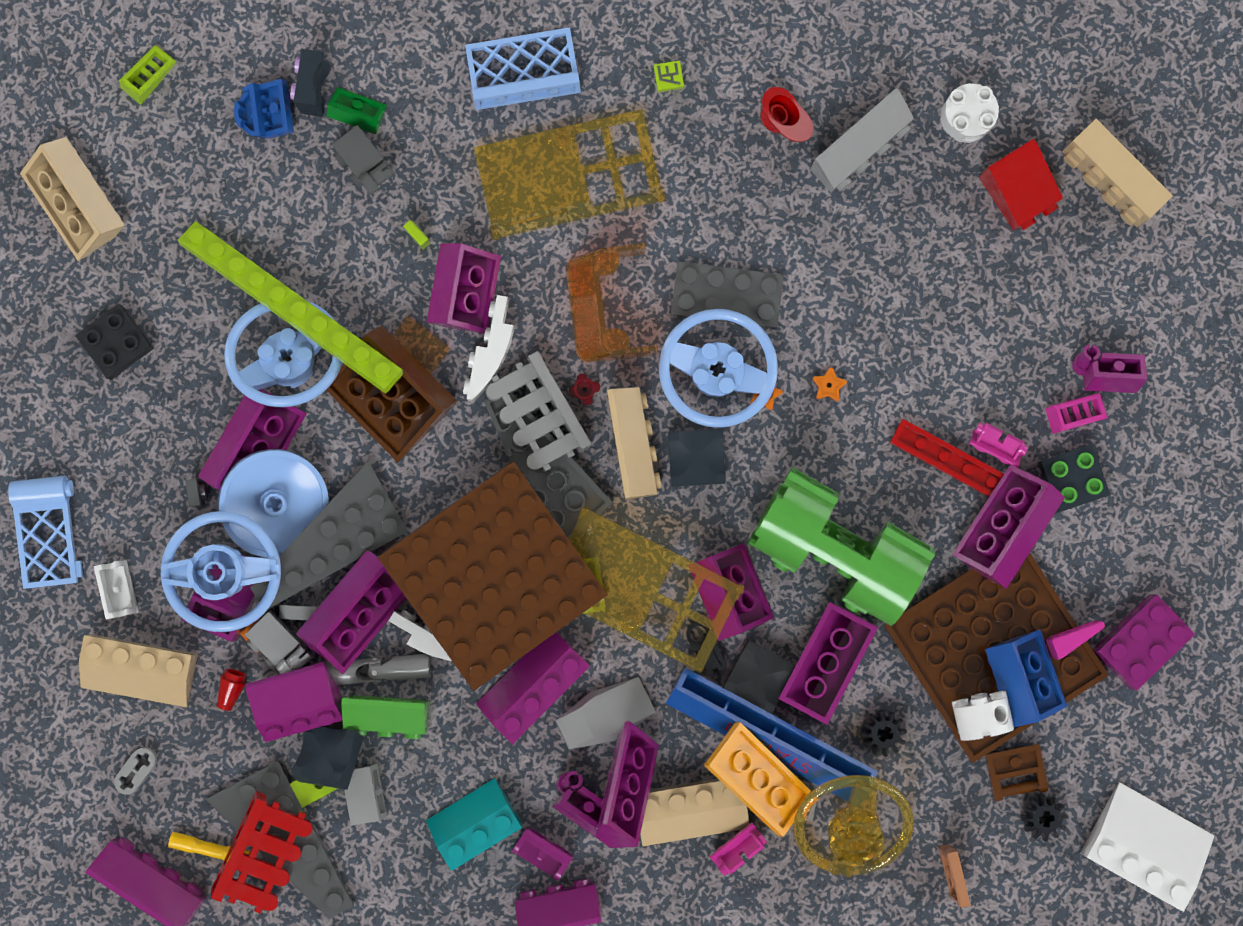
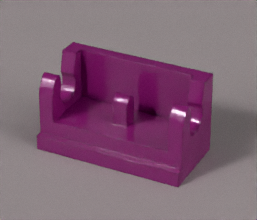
M528 825L511 851L552 876L555 880L560 879L573 858L572 853Z

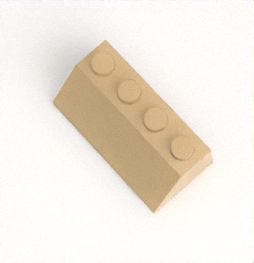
M67 137L41 144L21 171V176L77 261H80L115 238L125 226L119 214L116 213L105 193L100 189L91 172L87 169Z
M639 387L607 390L625 500L657 495V489L662 487L659 472L654 473L652 462H657L655 446L649 447L648 436L653 435L650 419L645 420L643 409H648L646 393L640 394Z
M93 634L84 635L79 658L81 688L188 707L198 654Z
M718 778L650 789L641 829L642 846L742 830L749 825L747 806Z

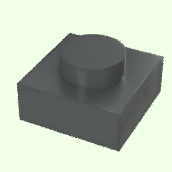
M197 478L185 480L189 507L205 506L204 500L208 499L206 484H202L201 479Z

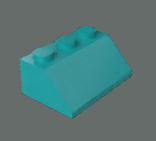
M496 778L426 820L434 842L451 871L510 836L523 826L521 819Z

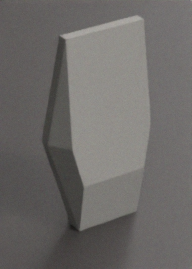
M639 677L591 691L555 722L570 750L613 742L617 739L625 721H630L637 726L656 711Z

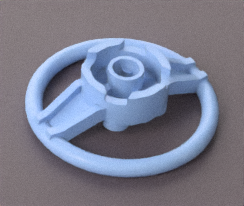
M309 302L313 306L318 308L320 311L325 313L327 316L332 318V316L323 308L312 302ZM261 303L252 307L236 321L229 332L225 345V365L233 384L241 393L253 401L273 407L300 405L322 394L336 379L342 366V362L334 356L324 377L304 392L290 396H273L258 391L273 385L296 388L304 384L312 376L315 355L322 347L300 331L295 332L290 328L283 329L281 332L269 336L258 348L259 359L244 369L238 370L235 352L240 335L255 318L271 311ZM286 357H291L292 359L289 362H286V360L283 361V359Z
M727 309L704 310L685 318L668 335L659 358V378L668 401L685 418L708 427H729L752 418L768 402L777 381V356L769 336L751 318ZM728 320L748 329L760 342L766 357L767 373L744 363L743 356L727 343H707L702 348L678 343L677 341L691 327L705 321ZM720 363L723 365L722 368L725 369V373H720L718 377L712 375L713 371L710 370V366ZM670 365L691 376L697 389L707 396L722 397L729 395L733 391L759 394V396L747 408L733 415L714 417L701 414L687 406L677 395L670 378Z
M209 512L189 520L171 537L162 557L161 582L169 604L186 622L206 631L230 632L252 624L271 606L280 585L281 564L273 540L255 521L234 512ZM216 522L232 523L247 529L258 538L268 558L241 556L238 550L230 546L214 544L202 547L194 554L193 558L173 562L175 553L185 537L201 526ZM215 564L218 565L219 569H222V575H220L218 580L216 575H211V569H215ZM269 581L267 590L258 605L242 617L229 621H213L194 614L182 603L174 586L193 588L204 599L220 600L241 591L242 586Z

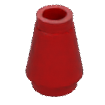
M227 668L224 674L220 675L218 702L216 705L219 709L232 711L247 683L245 681V673Z

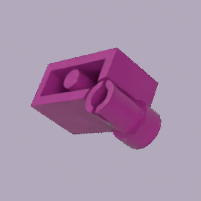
M1088 344L1072 361L1074 372L1083 376L1085 391L1137 393L1147 380L1145 355L1102 353L1100 355L1101 352L1097 346L1092 345L1090 348V344Z
M577 771L566 772L557 778L556 787L561 794L552 807L595 837L602 808V799L584 786L579 788L582 785L583 778L581 774L576 775Z

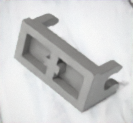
M378 764L355 767L348 790H345L351 826L380 821L386 818L387 813Z

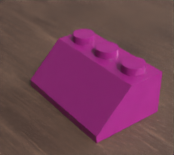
M440 243L427 323L485 334L486 327L489 328V308L491 301L494 300L501 256L461 243Z
M745 543L689 565L718 641L743 633L774 618Z
M324 662L245 684L255 725L265 742L343 720L342 695Z
M583 878L573 881L574 886L563 888L562 884L547 886V891L536 893L535 889L520 892V897H516L514 901L517 926H586L601 923L602 911L596 881L589 882V878Z

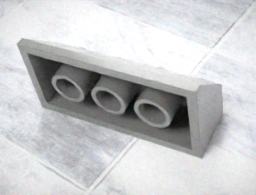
M897 88L894 89L814 160L810 170L831 193L836 189L840 192L852 182L849 177L856 171L862 174L872 164L869 160L874 155L878 154L881 157L892 147L889 143L896 136L899 139L903 138L912 129L909 125L914 117L900 91Z

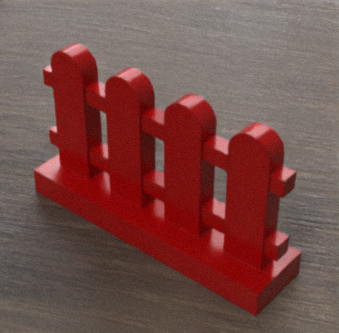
M256 791L211 887V899L221 902L224 895L229 896L228 902L235 904L236 899L255 906L254 912L260 914L262 909L266 911L275 910L278 906V897L271 892L273 885L285 886L290 880L289 872L282 868L285 860L294 862L301 856L300 847L293 842L297 835L307 837L312 832L311 822L305 819L306 813L299 811L298 815L282 810L279 808L280 803L274 800L272 805L267 804L266 794ZM259 820L263 822L260 830L256 829ZM273 825L288 831L289 834L286 840L267 833L270 826ZM247 845L252 847L249 854L244 853ZM259 850L277 856L275 864L256 858ZM236 870L240 871L237 879L232 878ZM247 875L267 881L264 888L261 889L245 883Z

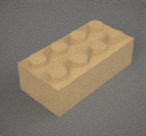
M1097 119L1062 151L1065 155V162L1074 169L1077 167L1084 174L1082 176L1084 181L1093 188L1096 186L1103 193L1101 195L1102 199L1109 206L1113 207L1115 205L1122 212L1120 214L1121 218L1130 226L1134 224L1137 228L1173 197Z

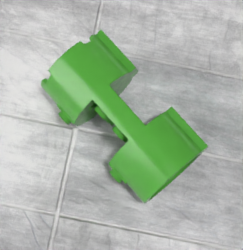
M791 467L784 478V483L779 485L762 514L756 530L750 536L748 544L770 556L771 560L774 561V566L784 572L790 570L795 573L809 552L813 553L812 557L818 562L825 565L828 562L837 567L838 573L850 579L842 596V601L845 602L844 605L855 613H859V611L864 614L869 613L892 626L903 614L917 592L935 555V548L888 521L871 543L829 519L839 499V493L796 468Z

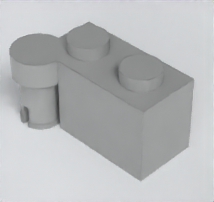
M272 610L245 634L248 638L247 644L256 653L261 651L268 658L265 662L275 672L279 671L283 674L300 669L313 658L309 651L301 657L309 648Z

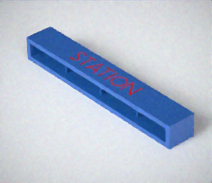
M684 668L666 701L667 705L725 736L735 722H741L790 771L857 807L869 795L878 771L687 668Z

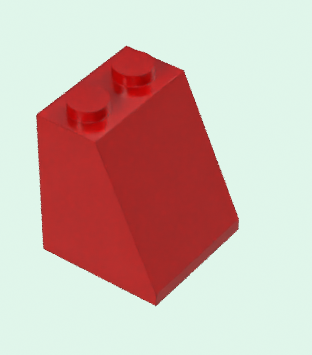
M1035 139L1030 140L989 166L979 177L1013 231L1019 227L1023 231L1036 223L1034 218L1041 213L1045 217L1059 208L1057 203L1063 199Z

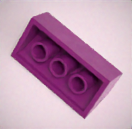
M264 389L258 390L262 393L273 395ZM244 395L198 477L220 490L228 472L244 457L261 450H287L307 413L294 406L273 407L263 405Z
M1010 465L952 556L987 579L1007 589L1065 497L1051 483Z
M368 550L296 633L314 652L341 674L346 672L391 618L393 612L397 611L407 599L377 558L378 556Z
M829 602L779 699L828 725L878 627Z
M556 632L526 653L476 705L493 726L513 745L590 667V664Z
M625 721L617 737L605 795L602 800L599 822L596 827L595 837L609 848L638 847L659 745L630 721Z
M124 837L111 840L86 870L85 873L165 926H188L207 898L202 894L203 889L193 882L185 883L179 879L181 875L176 870L170 867L162 868L156 864L158 862L157 858L147 852L141 854L134 849L135 844Z

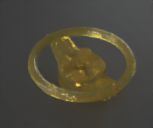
M850 775L835 778L821 784L803 799L795 814L793 833L799 850L808 861L818 868L831 872L832 875L838 876L840 874L845 875V877H851L852 875L877 871L897 859L911 840L914 829V816L906 797L890 783L875 777ZM853 786L847 808L837 810L835 817L828 825L829 849L833 853L832 861H829L818 855L808 844L804 832L805 819L811 807L821 797L834 790ZM877 790L885 793L896 802L903 817V828L898 841L882 856L880 855L884 850L885 839L879 816L876 813ZM876 856V859H874V860H872V861H869V862H865V861L871 860L873 857Z

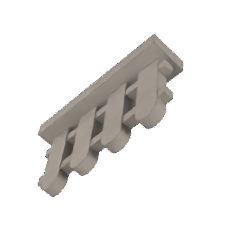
M537 351L528 356L527 365L523 366L520 362L515 365L517 370L501 379L497 375L492 377L491 381L493 383L487 387L486 396L491 401H497L502 398L506 407L500 411L499 418L501 422L511 424L515 421L520 430L515 432L513 443L517 447H525L529 444L533 453L526 460L527 467L533 471L542 468L546 472L551 469L549 463L564 455H567L568 459L575 455L573 450L576 448L579 453H582L590 448L591 442ZM537 379L541 388L537 389L533 380ZM526 385L530 394L512 402L508 394ZM547 403H551L554 409L553 412L549 411L546 406ZM539 408L544 417L526 426L522 417ZM562 425L564 426V428L566 429V431H567V433H568V434L565 435V436L563 435L562 431H561L560 428H559V427H561ZM553 431L557 440L540 449L535 440Z

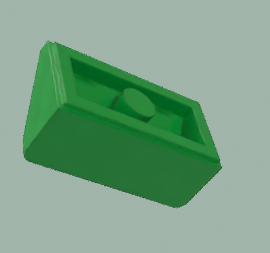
M337 87L327 105L326 116L354 127L358 125L362 130L377 134L387 105Z

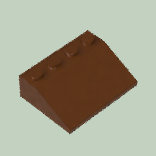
M380 326L367 333L362 341L403 370V375L385 394L342 363L340 372L326 391L397 462H400L443 419L458 401L383 326Z

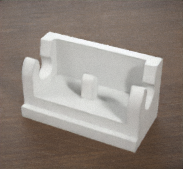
M127 560L94 566L105 618L114 619L139 613Z

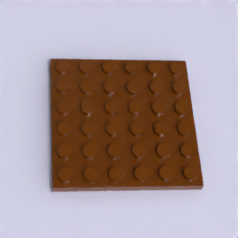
M514 461L377 557L473 691L608 596Z
M1029 553L1007 589L971 568L906 609L892 626L886 623L883 624L971 763L979 760L1034 724L1014 727L1013 731L992 737L988 735L983 736L982 739L966 741L960 739L952 701L967 698L969 702L972 695L987 693L988 697H990L991 693L999 692L985 649L1040 629L1066 703L1109 676L1087 641L1059 660L1052 657L1046 641L1047 637L1077 627L1031 553Z

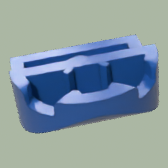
M278 79L263 84L251 83L243 88L245 92L239 101H235L234 117L238 127L242 128L248 135L264 139L294 133L287 80Z

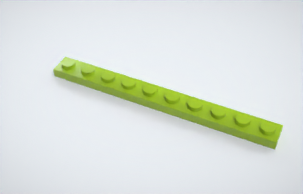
M197 221L178 239L179 244L385 394L403 375V370Z

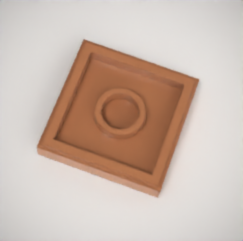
M949 844L940 846L939 852L951 899L961 908L971 906L958 851Z

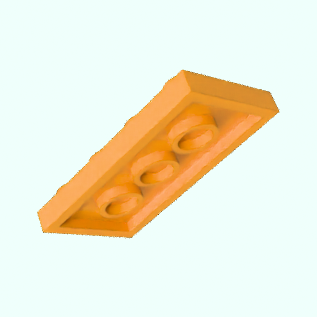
M741 722L734 723L704 764L712 774L777 836L784 837L814 794Z

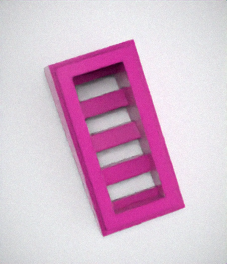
M1100 393L1056 404L1045 409L1052 434L1108 418ZM1092 401L1096 416L1092 417L1087 402ZM1079 404L1082 405L1085 419H1082L1078 408ZM1069 407H1071L1075 422H1071L1067 410Z
M1094 620L1047 637L1046 641L1052 657L1059 660L1101 631L1105 627L1104 622Z

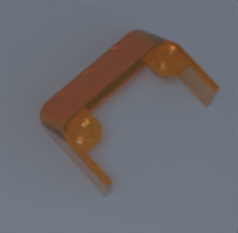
M645 243L601 248L576 256L568 262L566 274L577 356L581 361L595 363L657 355V345L630 348L629 337L625 331L618 328L606 329L599 277L613 274L619 267V258L645 255Z

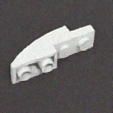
M497 295L496 302L491 301L489 317L493 318L491 328L486 327L484 343L488 344L487 348L476 346V351L470 353L468 368H472L470 379L466 378L463 394H467L468 401L474 402L492 383L491 378L497 375L507 356L515 328L513 325L505 324L509 299L506 296Z
M404 609L401 613L398 611L393 612L389 622L412 634L407 645L428 655L452 661L426 624L423 627L416 623L417 617Z

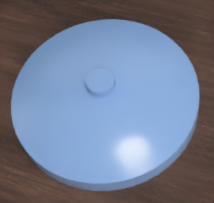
M280 449L261 450L237 462L226 475L221 485L218 499L219 511L241 514L259 524L273 540L279 556L329 504L325 482L317 469L300 455ZM222 522L230 538L239 547L251 554L268 558L263 545L254 534L239 525Z

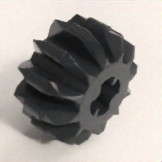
M884 710L878 711L879 719L870 713L868 717L872 724L870 725L864 721L861 724L869 729L868 732L860 733V737L870 738L865 741L864 747L869 748L874 745L872 753L877 755L880 749H882V754L885 757L889 755V747L894 753L899 752L895 743L898 742L904 745L906 742L899 738V735L906 734L907 730L905 728L898 729L904 721L901 718L893 721L895 713L892 711L888 713L886 719ZM888 726L889 729L886 731L890 733L889 737H883L882 740H879L878 738L881 736L877 734L878 730H884Z
M1039 794L1038 802L1033 797H1030L1029 802L1032 807L1022 806V809L1028 812V815L1020 816L1022 822H1029L1023 827L1024 831H1032L1031 837L1034 839H1038L1041 835L1043 841L1049 840V833L1054 838H1058L1059 834L1056 829H1066V826L1060 823V820L1068 819L1067 814L1060 813L1065 806L1062 803L1056 804V798L1050 796L1047 800L1044 794ZM1044 811L1049 815V819H1045V824L1039 821V817L1043 816Z

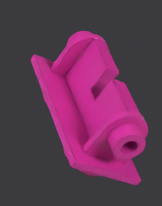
M979 422L976 429L972 432L969 444L973 445L980 452H987L997 457L1004 464L1013 465L1018 468L1021 455L1024 456L1028 450V446L1024 445L1025 442L1010 434H1007L1002 441L999 439L1003 433L1002 430L986 422L985 424Z
M751 823L746 828L740 830L726 844L720 846L709 857L724 876L728 873L731 875L745 863L741 858L743 853L750 859L765 848L763 845L767 841L754 824Z

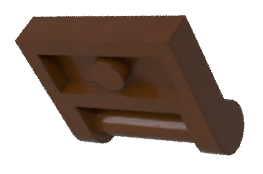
M1038 743L989 752L985 755L994 802L1002 801L1003 797L1039 791V793L1048 791L1046 773ZM1031 773L1036 775V780L1002 787L1000 784L1001 779Z

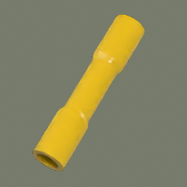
M174 831L168 843L169 848L188 853H198L223 861L230 846H222L199 840L196 837Z

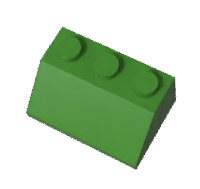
M348 695L342 698L343 729L355 730L360 735H367V731H377V736L394 737V733H405L404 738L421 739V734L425 735L428 733L430 700Z

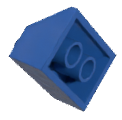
M1040 629L985 649L988 663L996 680L997 689L1007 693L1014 727L1040 722L1067 707Z

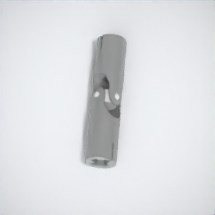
M430 655L392 656L384 660L379 658L356 659L344 674H341L328 662H324L336 685L377 682L383 679L407 680L431 677ZM369 664V677L361 675L358 667Z

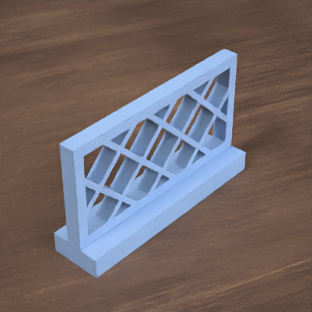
M570 27L465 45L476 110L581 93ZM566 36L567 44L561 52L550 45L554 38ZM536 41L542 46L535 56L524 50L528 42ZM509 45L516 51L509 60H506L497 53L502 46ZM546 49L557 56L550 66L539 60ZM484 50L490 55L481 65L473 60L472 51ZM520 53L531 60L524 70L513 64ZM494 58L504 64V67L497 75L487 69ZM563 59L571 65L572 72L561 74L554 70V68ZM535 63L546 70L542 77L534 78L528 74ZM509 68L520 74L515 82L508 83L502 79ZM483 72L494 79L489 86L477 87V79Z

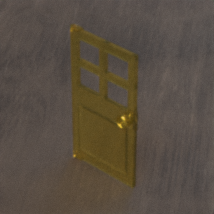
M643 109L473 147L490 217L491 237L493 240L651 203L665 202V195L663 194L662 187H660ZM634 121L641 153L616 159L609 127ZM601 129L608 161L582 167L575 135ZM644 162L651 194L625 199L618 167ZM610 169L617 201L591 207L584 175Z
M584 506L580 511L577 525L569 541L608 594V596L584 613L702 672L733 606L744 592L745 586L737 584ZM672 563L696 574L683 604L658 593ZM704 579L728 590L714 620L690 609ZM654 601L678 612L664 642L641 631ZM686 617L710 628L696 658L672 646Z

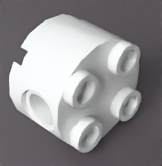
M970 83L953 90L941 109V122L946 133L955 140L966 143L983 138L992 129L998 118L999 106L993 91L987 86Z
M1006 691L991 693L990 697H988L987 693L975 694L971 696L969 702L967 698L952 701L958 733L962 741L982 739L983 736L988 735L992 737L1014 730Z

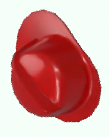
M776 86L769 88L764 93L760 118L766 129L773 133L782 134L793 142L809 140L814 131L813 122L793 95L786 89Z

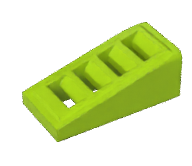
M155 45L119 80L120 87L141 105L173 68L176 61ZM154 56L164 63L162 67L152 60ZM147 65L156 71L154 75L145 68ZM142 73L149 80L145 82L138 76ZM132 83H137L140 88H136Z

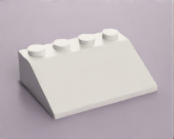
M1118 782L1080 854L1184 912L1197 888L1214 835Z

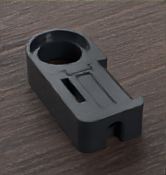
M702 622L690 624L686 631V637L693 652L697 650L695 654L703 670L707 671L703 674L710 676L717 671L725 669L726 663L709 627ZM696 626H701L706 631V637L701 642L693 641L690 636L691 630Z

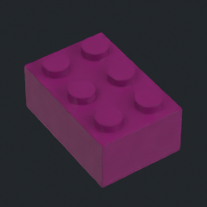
M1149 594L1093 648V651L1128 689L1137 691L1195 633L1158 595Z

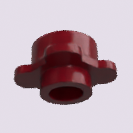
M579 374L575 385L569 388V395L580 399L583 405H590L594 394L600 391V384L596 381L592 382L587 378L586 374ZM583 387L587 388L586 392L582 391Z

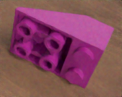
M215 564V569H211V575H216L217 580L220 579L222 569H219L218 565ZM253 584L242 586L241 591L220 600L204 599L194 591L187 608L194 614L208 620L229 621L237 619L250 612L255 603L256 597L250 588ZM243 628L230 632H207L230 642L238 641Z

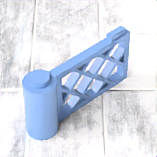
M65 475L11 481L8 493L14 511L23 589L78 583V577H83L82 561H76L69 505L70 497L74 495L73 482L68 480ZM53 509L63 510L64 520L58 527L46 519ZM47 510L43 515L38 512ZM31 512L39 518V521L32 530L23 525L22 513ZM43 522L54 530V533L47 542L35 534V531ZM57 534L61 535L67 542V547L62 554L50 546V543ZM31 537L43 546L35 557L26 551V543ZM46 549L58 557L50 569L38 560ZM61 560L70 567L71 578L61 579L52 572ZM36 564L46 574L40 581L30 582L29 570ZM49 575L54 578V580H46V579L48 578Z

